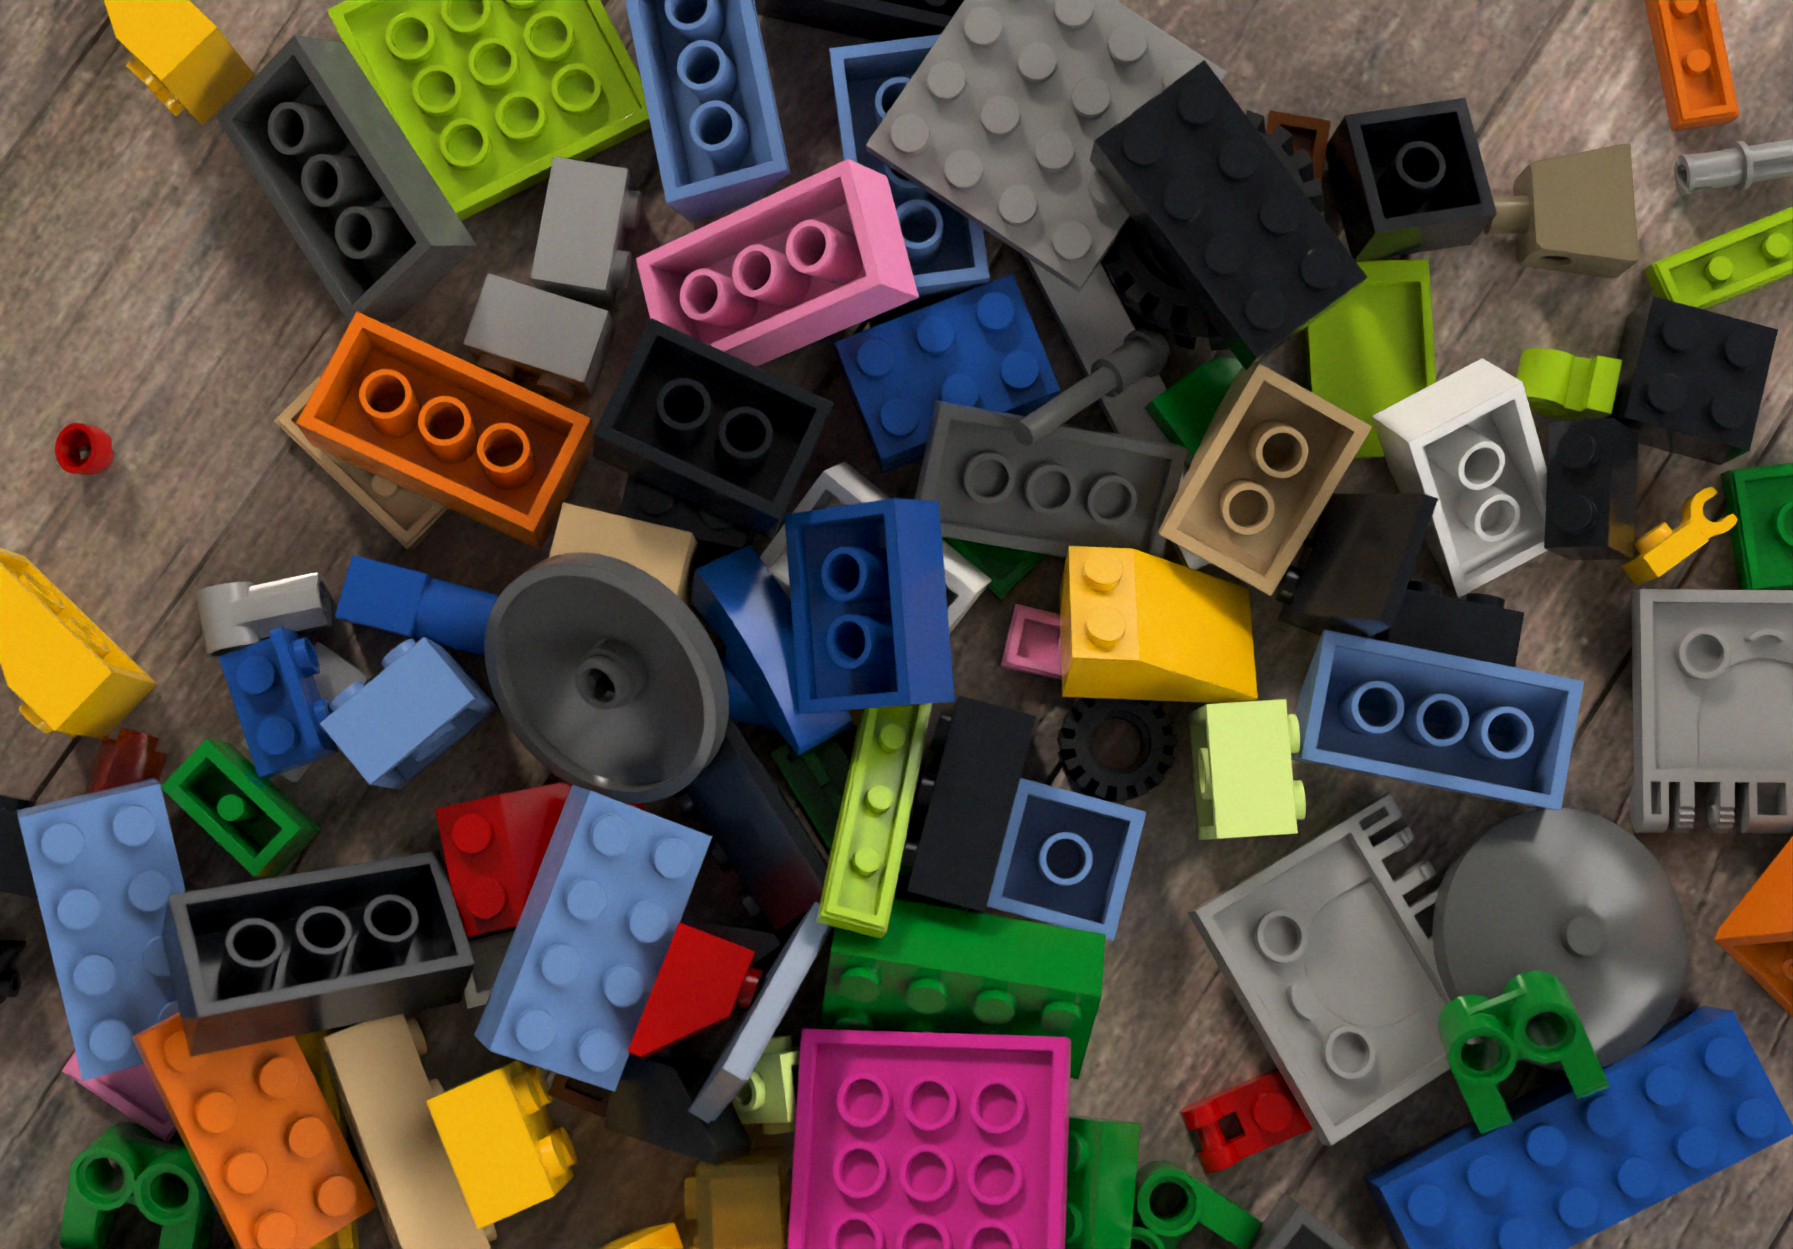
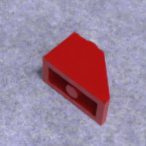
M679 922L627 1052L646 1059L730 1021L736 1006L749 1010L763 974L762 971L752 968L756 958L755 951Z

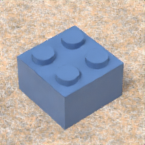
M425 637L417 643L413 639H408L391 650L381 661V665L385 669L368 684L364 685L359 681L339 693L329 705L333 712L319 723L370 785L401 790L499 708L451 650Z
M1020 778L987 907L1064 928L1105 934V939L1114 941L1147 812Z

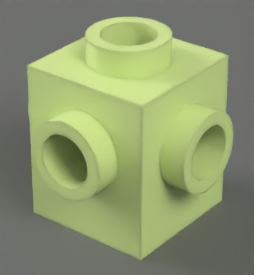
M791 1035L771 1037L748 1081L732 1099L733 1107L742 1124L762 1123L764 1134H780L795 1131L800 1046H792Z

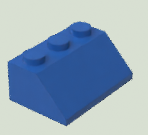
M891 498L784 514L799 714L954 702L939 501Z

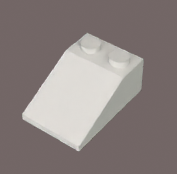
M1481 358L1372 416L1388 468L1401 494H1427L1438 498L1424 539L1453 595L1459 598L1547 551L1544 548L1547 467L1522 381Z

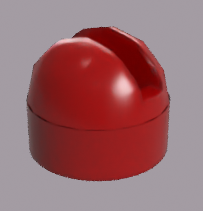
M72 423L66 426L59 433L55 444V456L61 468L69 473L80 475H93L103 472L112 463L115 452L112 450V439L109 434L96 426L82 423ZM91 450L90 456L81 460L80 452Z

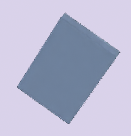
M816 901L778 951L756 990L749 1010L746 1009L688 1111L708 1124L711 1120H716L748 1081L832 928L830 925L816 922L820 905Z

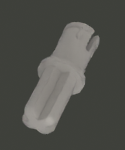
M1793 139L1748 146L1744 141H1735L1730 145L1729 149L1679 155L1674 165L1676 187L1681 195L1731 186L1736 191H1745L1754 182L1793 177Z

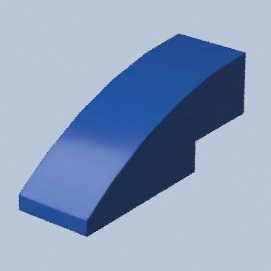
M750 545L745 546L695 569L691 602L727 646L725 664L795 753L800 755L850 729L853 719L849 710L799 714L791 601Z

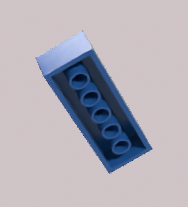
M1701 1006L1663 1025L1659 1032L1638 1051L1614 1064L1602 1067L1610 1088L1577 1099L1567 1074L1507 1103L1514 1123L1481 1134L1473 1120L1362 1176L1398 1249H1567L1793 1135V1125L1734 1011Z

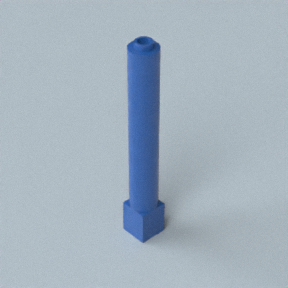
M352 555L335 617L352 625L413 639L414 641H419L425 637L441 646L485 657L484 643L487 621L499 595L435 579L426 573ZM716 650L727 681L729 695L728 719L778 731L725 664L726 652Z

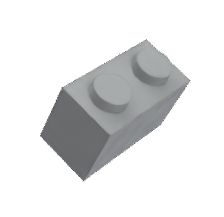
M553 157L530 277L537 289L575 301L614 307L617 288L626 289L630 277L631 252L624 251L628 228H638L642 211V192L635 191L634 183L627 168Z
M488 273L463 345L474 359L479 360L477 366L506 380H513L515 372L538 379L536 386L539 389L562 398L572 399L575 391L593 396L616 330V325L607 310Z

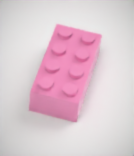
M850 159L844 160L636 258L650 318L756 367L919 298L888 178Z

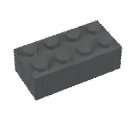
M294 35L216 117L349 324L356 311L379 322H397L477 247L344 42Z

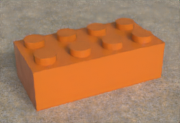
M357 311L296 422L312 446L538 550H541L561 511L562 504L565 503L593 448L594 433L591 418Z

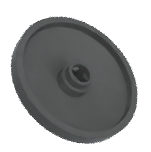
M584 552L566 553L550 557L532 566L512 581L497 598L489 615L485 632L484 653L489 683L499 709L512 731L527 750L552 773L570 785L579 786L619 802L646 803L661 800L678 793L688 786L712 762L721 747L728 725L729 695L726 677L718 653L700 621L688 606L662 582L644 570L614 557Z
M1561 808V811L1537 809L1503 818L1483 829L1465 844L1452 861L1440 885L1434 908L1432 937L1437 969L1450 1001L1458 996L1469 994L1481 995L1492 999L1502 995L1503 988L1510 979L1522 972L1532 970L1549 972L1558 977L1566 987L1601 1067L1614 1064L1641 1049L1659 1032L1668 1020L1681 993L1687 965V933L1682 907L1668 875L1657 859L1636 837L1617 824L1589 812ZM1552 1012L1538 1013L1530 1020H1542ZM1479 1036L1483 1041L1487 1038L1486 1036ZM1527 1057L1517 1061L1536 1068L1565 1071L1561 1061L1541 1063L1532 1061Z

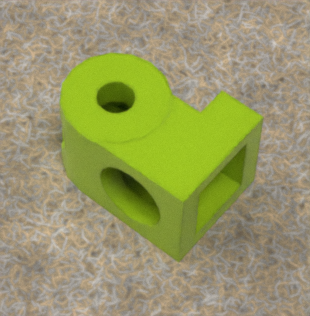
M1531 348L1521 351L1516 378L1523 382L1531 412L1563 421L1604 419L1612 413L1622 360L1600 355L1595 356L1593 359H1588L1555 349Z

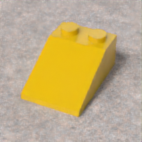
M104 0L116 38L134 57L125 66L176 117L185 109L203 126L255 75L218 27L189 0Z
M1068 546L1059 585L1062 697L1201 703L1257 701L1258 693L1249 588L1133 548Z
M0 547V664L7 686L24 701L19 707V711L30 723L47 734L55 731L65 733L72 738L80 735L104 739L157 683L25 556Z

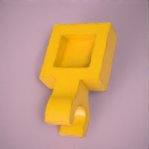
M1714 487L1702 489L1685 500L1681 510L1682 520L1678 527L1671 529L1666 522H1663L1635 541L1634 547L1639 553L1634 556V559H1629L1622 564L1621 567L1636 586L1659 578L1706 544L1709 538L1729 531L1736 524L1738 518L1734 513L1716 522H1711L1704 516V503L1718 493Z

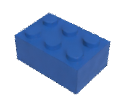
M1013 273L834 342L836 362L881 474L924 457L935 400L1026 417L1058 396L1061 391Z

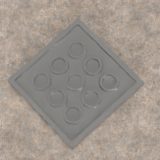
M964 0L867 142L866 149L868 153L1080 292L1131 218V215L1090 162L1094 140L1203 60L1207 62L1222 83L1227 72L1117 0Z

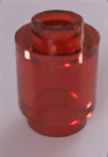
M120 727L117 738L103 735L84 794L155 778L159 782L168 753L156 750L159 737Z

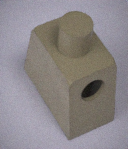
M1619 144L1535 161L1529 164L1514 180V196H1492L1497 215L1484 228L1485 234H1516L1517 257L1519 263L1524 267L1604 278H1618L1639 261L1630 144Z

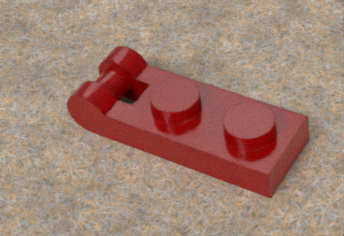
M1278 1068L1189 1104L1179 1111L1188 1131L1194 1130L1202 1149L1197 1153V1156L1205 1174L1224 1170L1238 1163L1243 1158L1313 1130ZM1234 1112L1242 1133L1225 1139L1218 1120Z

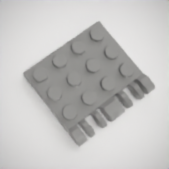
M1638 589L1631 591L1634 783L1630 792V819L1633 830L1636 833H1664L1669 823L1673 833H1688L1693 828V822H1695L1694 782H1710L1706 792V816L1708 828L1713 833L1728 834V831L1733 829V823H1736L1738 831L1742 834H1789L1793 829V590ZM1735 782H1739L1735 791Z
M1390 792L1368 802L1341 821L1188 912L1322 1145L1332 1146L1450 1069L1437 1026L1439 1014L1445 1005L1450 1002V999L1437 969L1432 937L1434 908L1440 886L1423 893L1409 903H1406L1403 898L1404 894L1433 877L1436 872L1429 860L1411 864L1394 878H1391L1381 861L1382 859L1403 850L1415 839L1408 825L1390 832L1372 844L1368 839L1371 835L1403 816ZM1478 1036L1470 1039L1466 1044H1476L1483 1040Z

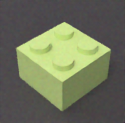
M1286 699L1206 704L1188 713L1197 840L1297 834V820L1305 819L1306 798L1302 781L1293 780L1291 754L1299 753L1300 729L1296 714H1287Z

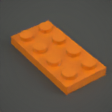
M180 1012L131 1037L236 1249H309L377 1207L295 1036L190 1057Z

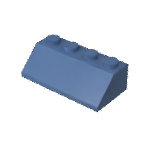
M625 0L666 203L689 222L750 205L790 174L755 1Z
M1323 630L1298 697L1295 714L1300 729V750L1298 754H1291V760L1535 809L1561 811L1584 681Z

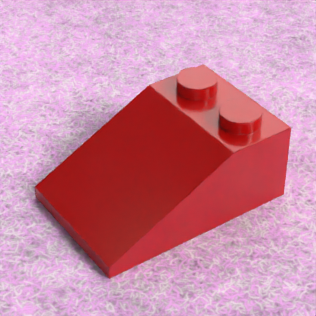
M567 782L555 783L435 809L451 890L467 938L517 927L572 785ZM625 803L646 811L645 803Z

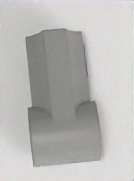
M318 572L254 585L252 582L224 583L206 587L196 592L208 657H219L271 638L269 631L281 626L299 634L333 627L332 617L334 611L331 595L326 586L324 576Z

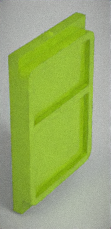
M1429 259L1368 260L1356 262L1368 278L1353 293L1304 328L1307 390L1372 426L1353 460L1385 459L1372 416L1436 383Z

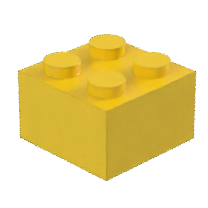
M514 1060L461 1083L426 1101L478 1230L555 1196L574 1177L570 1166L577 1163L575 1149L565 1128L561 1126L555 1129L545 1105L552 1102V1096L547 1095L550 1088L546 1078L538 1066L530 1068L528 1063Z

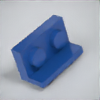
M283 626L270 630L271 638L219 656L258 778L262 779L274 777L339 753L337 744L319 724L333 710L329 707L331 701L327 697L321 699L313 676L320 673V664L316 651L307 637L301 638L298 632Z

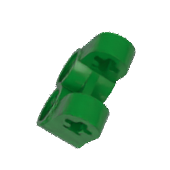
M1539 970L1522 972L1510 979L1503 988L1502 995L1492 999L1475 994L1458 996L1448 1002L1439 1014L1437 1026L1450 1070L1481 1134L1514 1123L1498 1083L1510 1075L1515 1068L1516 1061L1526 1057L1541 1063L1561 1061L1577 1099L1610 1088L1566 987L1558 977L1549 972ZM1552 1012L1542 1020H1530L1538 1013ZM1474 1037H1487L1480 1043L1466 1044L1467 1041Z
M120 1122L110 1126L73 1161L69 1171V1183L60 1231L61 1248L104 1249L112 1235L118 1209L124 1203L138 1206L140 1212L150 1221L162 1225L158 1249H209L216 1210H212V1199L182 1138L173 1141L171 1144L157 1141L155 1136L146 1127L134 1122ZM108 1158L115 1161L121 1167L123 1173L112 1167ZM171 1173L180 1176L186 1182L188 1188L179 1185Z
M1152 1161L1143 1165L1136 1173L1131 1239L1145 1242L1147 1249H1175L1184 1233L1189 1232L1197 1222L1208 1227L1240 1249H1248L1264 1224L1252 1213L1172 1162ZM1164 1182L1179 1184L1181 1200L1173 1211L1159 1214L1151 1210L1149 1198L1157 1185Z

